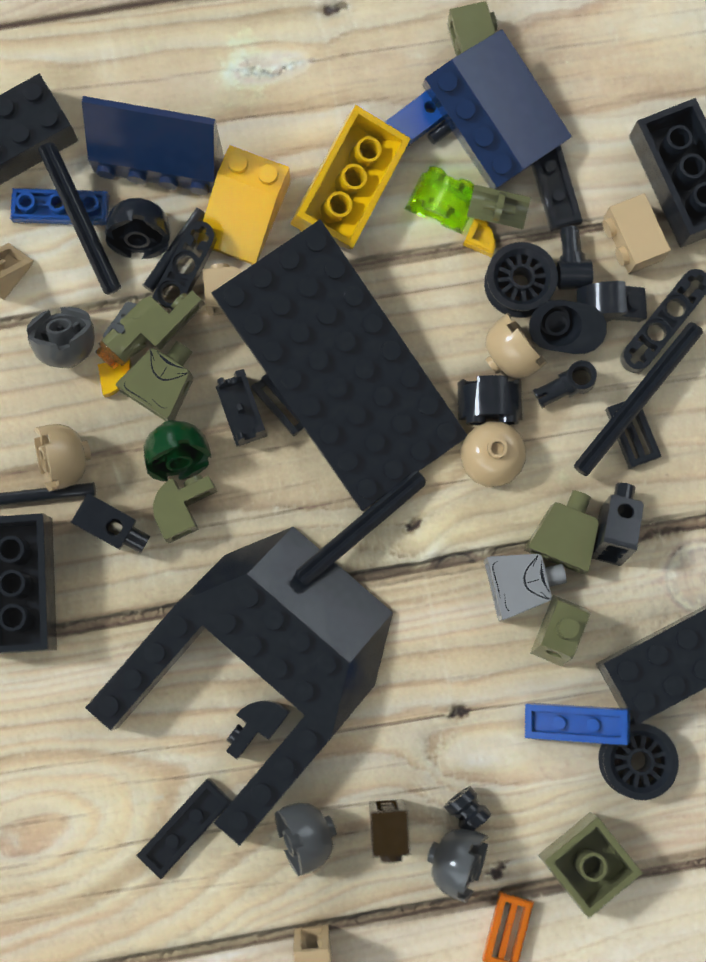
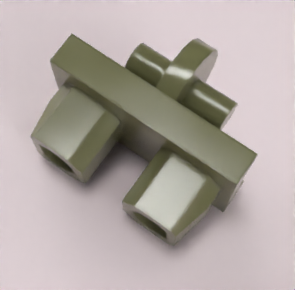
M474 184L467 217L523 229L531 197Z

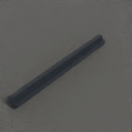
M693 322L687 324L575 462L574 468L583 476H588L700 338L703 334L701 327Z

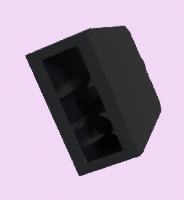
M617 483L614 494L610 495L601 506L592 559L621 566L637 551L644 503L634 500L636 489L634 485Z
M87 493L70 522L121 550L124 544L141 553L151 537L134 527L137 522L134 518ZM112 521L122 525V531L118 535L108 531V525Z

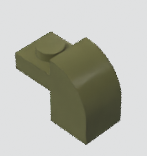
M202 475L194 476L184 482L185 487L181 489L172 478L164 483L157 492L153 504V513L166 542L171 543L199 530L188 506L217 492L209 475L204 478Z

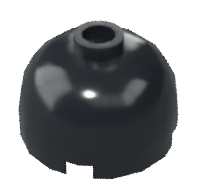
M130 198L120 201L112 208L107 218L105 241L109 248L124 257L131 258L132 253H144L142 259L160 256L169 246L170 226L168 217L159 205L150 200Z

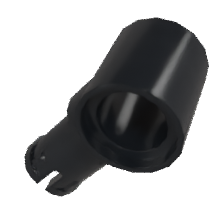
M563 227L560 231L563 255H561L560 261L556 265L558 289H579L593 284V265L591 259H586L585 253L581 251L579 227Z
M576 361L568 370L558 374V379L534 389L533 392L541 408L567 395L570 398L576 394L588 393L593 389L596 382V368L588 361ZM578 370H585L590 374L591 380L585 385H578L573 381L572 375Z

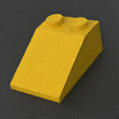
M229 145L218 170L203 222L208 223L216 234L214 251L251 265L259 260L291 183L288 166ZM204 229L198 235V245L201 241L207 242L209 240Z

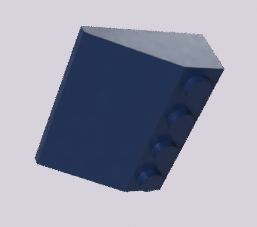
M503 29L451 59L424 79V89L488 186L492 189H498L572 137Z
M83 96L82 110L88 161L94 173L106 179H114L115 176L127 178L130 182L140 185L146 184V182L157 183L160 187L169 190H176L177 187L190 189L191 192L198 195H208V193L212 192L218 170L224 159L214 118Z

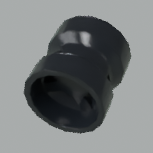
M471 786L461 790L444 805V808L450 815L459 819L458 827L460 829L474 831L491 816L490 811L485 805L478 804L477 794Z

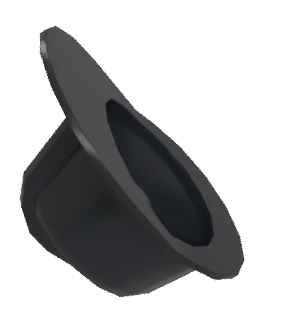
M549 300L541 304L533 312L529 321V333L533 342L540 348L570 354H586L594 351L603 343L607 334V323L603 314L591 305L566 300Z

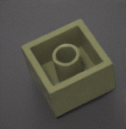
M591 812L538 855L588 918L592 917L643 874L600 818Z

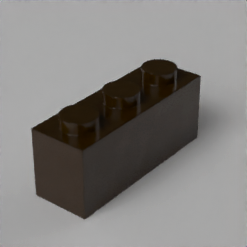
M403 800L369 801L373 857H380L382 863L401 862L402 856L410 855L408 815Z

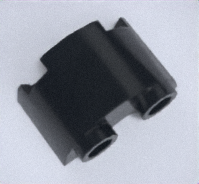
M485 375L477 376V381L462 379L457 383L458 420H466L467 425H481L486 423L488 418L499 419V422L508 425H516L518 420H522L521 379L508 381V376Z

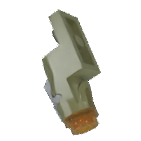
M193 290L188 295L184 292L178 296L171 305L173 310L170 313L151 296L140 300L137 304L126 302L103 334V339L98 343L100 347L95 352L107 365L115 370L119 365L124 366L131 357L147 347L145 343L148 340L161 350L205 303Z

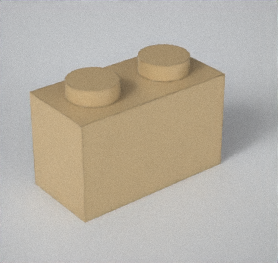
M645 193L608 208L603 217V229L608 238L612 237L616 246V258L621 266H625L628 274L661 262L666 258L671 249Z

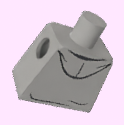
M541 554L491 556L484 559L498 621L508 619L551 601L550 587L567 583L563 565L558 564L545 567Z

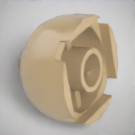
M506 313L489 329L485 346L490 356L485 360L496 374L503 371L509 377L519 379L532 375L547 364L544 356H539L534 350L537 346L515 319L512 321L509 313Z
M489 421L476 426L466 436L461 447V461L464 471L474 482L485 487L511 483L521 473L526 461V446L521 434L512 426L503 422Z
M51 424L34 428V432L40 435V437L34 438L40 473L44 474L47 472L50 479L49 482H44L48 491L63 489L78 482L85 472L86 460L91 459L88 442L86 440L81 441L76 431L62 424Z

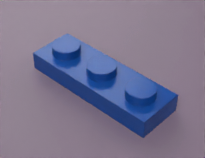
M526 703L525 738L628 745L630 743V709Z

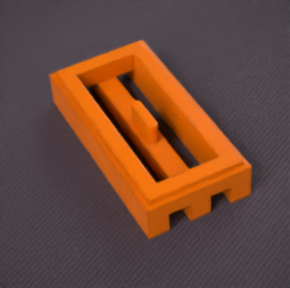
M499 891L482 956L483 962H519L534 904L532 900ZM508 902L510 906L497 957H494L492 953L505 903ZM519 905L523 907L510 961L504 958Z

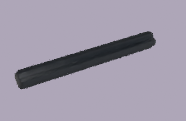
M45 143L38 148V151L99 284L107 295L117 292L121 289V285L55 143Z
M414 471L302 564L295 573L298 580L304 585H309L422 489L426 484L424 476L419 471Z

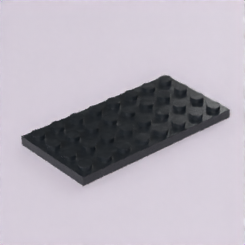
M318 220L211 292L219 307L360 511H363L386 495L414 471H420L466 438V432L321 220Z

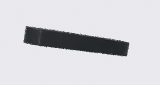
M197 221L190 224L152 298L167 309L173 310L171 307L172 303L166 302L163 298L164 290L168 286H177L180 290V295L184 292L188 295L192 291L215 246L216 234L208 223ZM204 229L209 240L199 243L197 251L202 253V255L198 257L192 251L185 249L188 245L194 249L197 240L193 235L195 232L201 233ZM184 257H190L195 261V268L189 274H182L178 271V263Z
M700 269L689 270L680 279L622 351L620 361L625 370L631 373L642 372L654 360L706 295V272ZM695 279L700 282L698 288L688 298L683 295L691 285L690 282H693ZM671 301L680 303L683 307L682 316L674 317L670 315L667 310V304ZM652 325L661 327L664 331V338L660 341L652 340L647 333L648 327ZM643 344L648 347L642 354L641 361L635 364L631 362V353H636Z

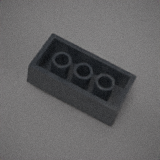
M40 73L0 95V185L42 162L43 160L38 151L41 145L53 142L60 152L79 141L71 124Z
M694 98L637 120L629 135L630 141L680 248L706 238V118L697 99Z
M44 513L0 516V654L57 650L52 518Z
M706 605L596 663L619 708L630 709V724L638 725L706 688Z

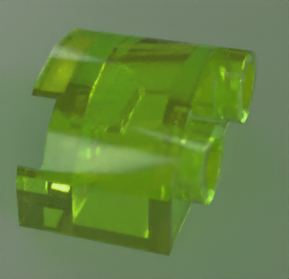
M430 166L428 171L422 173L405 210L424 218H434L442 226L462 234L470 218L467 217L474 184L466 179L456 180L447 176L446 172L441 168Z

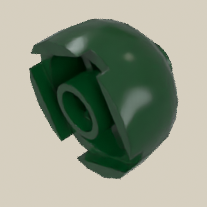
M169 420L162 423L148 435L143 447L147 474L153 479L163 482L168 481V476L180 474L178 477L180 481L198 475L208 467V457L211 458V451L205 435L195 425L184 421Z

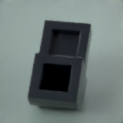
M606 281L589 284L576 290L577 302L596 307L603 314L606 323L611 320L641 322L647 319L644 287L626 286L625 281Z
M269 700L257 701L245 706L236 715L247 724L244 728L238 724L226 740L231 744L226 752L237 760L258 732L269 740L291 711L282 704Z

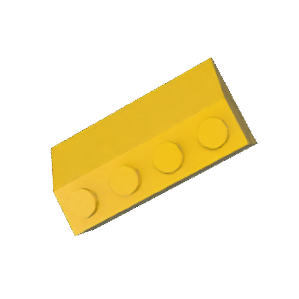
M355 105L346 117L295 212L290 225L303 231L318 220H321L338 246L352 250L411 138Z

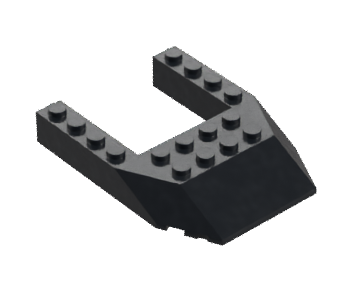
M294 527L224 555L176 603L85 707L110 731L118 729L206 628L305 715L303 719L214 822L216 826L239 846H241L375 686L393 614L390 609L335 562L309 585L301 583L295 575L296 570L320 549Z

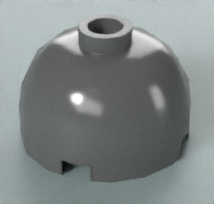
M60 307L61 313L53 315L50 314V310L42 312L31 320L26 330L29 345L35 356L42 363L56 368H72L85 360L92 352L95 341L94 326L89 314L75 307Z
M295 803L275 811L277 832L279 838L282 836L288 849L284 850L294 872L298 876H302L322 867L331 855L333 849L332 837L336 835V828L329 815L324 817L318 808L307 803Z
M455 829L446 833L440 843L433 842L427 861L432 863V877L435 885L444 894L464 903L469 901L474 890L468 889L470 882L478 881L488 849V844L483 842L488 839V835L467 829Z

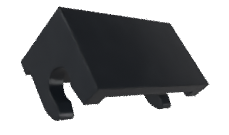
M244 369L235 371L234 377L224 380L223 377L219 378L216 389L236 446L238 447L267 437Z

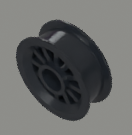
M528 242L511 243L498 250L492 257L484 278L485 293L490 303L501 313H509L511 317L517 318L532 316L533 312L541 304L551 299L557 286L558 272L554 260L543 248ZM522 260H526V264H522ZM530 263H533L535 266L530 267L529 265ZM523 275L528 280V284L518 285L513 280V276ZM510 292L512 294L511 298H509L506 294ZM519 296L520 301L514 300L515 297Z
M643 723L638 725L630 724L629 748L626 745L601 744L598 762L604 780L613 790L635 800L654 799L664 794L676 779L679 768L676 747L669 736L655 726ZM638 735V741L636 744L634 736ZM646 738H649L650 741H649L648 744L645 746V744H646ZM657 746L659 750L651 753V751ZM618 747L624 752L623 755L616 754ZM641 751L645 757V764L641 769L635 770L632 767L631 758L636 752ZM661 757V763L655 762L656 758ZM615 758L621 759L622 763L615 765ZM654 767L660 768L658 774L653 770ZM625 769V771L619 776L617 771ZM647 774H649L654 780L649 782ZM631 776L630 785H629V784L626 783V781H627L628 778ZM639 777L641 779L642 786H638Z

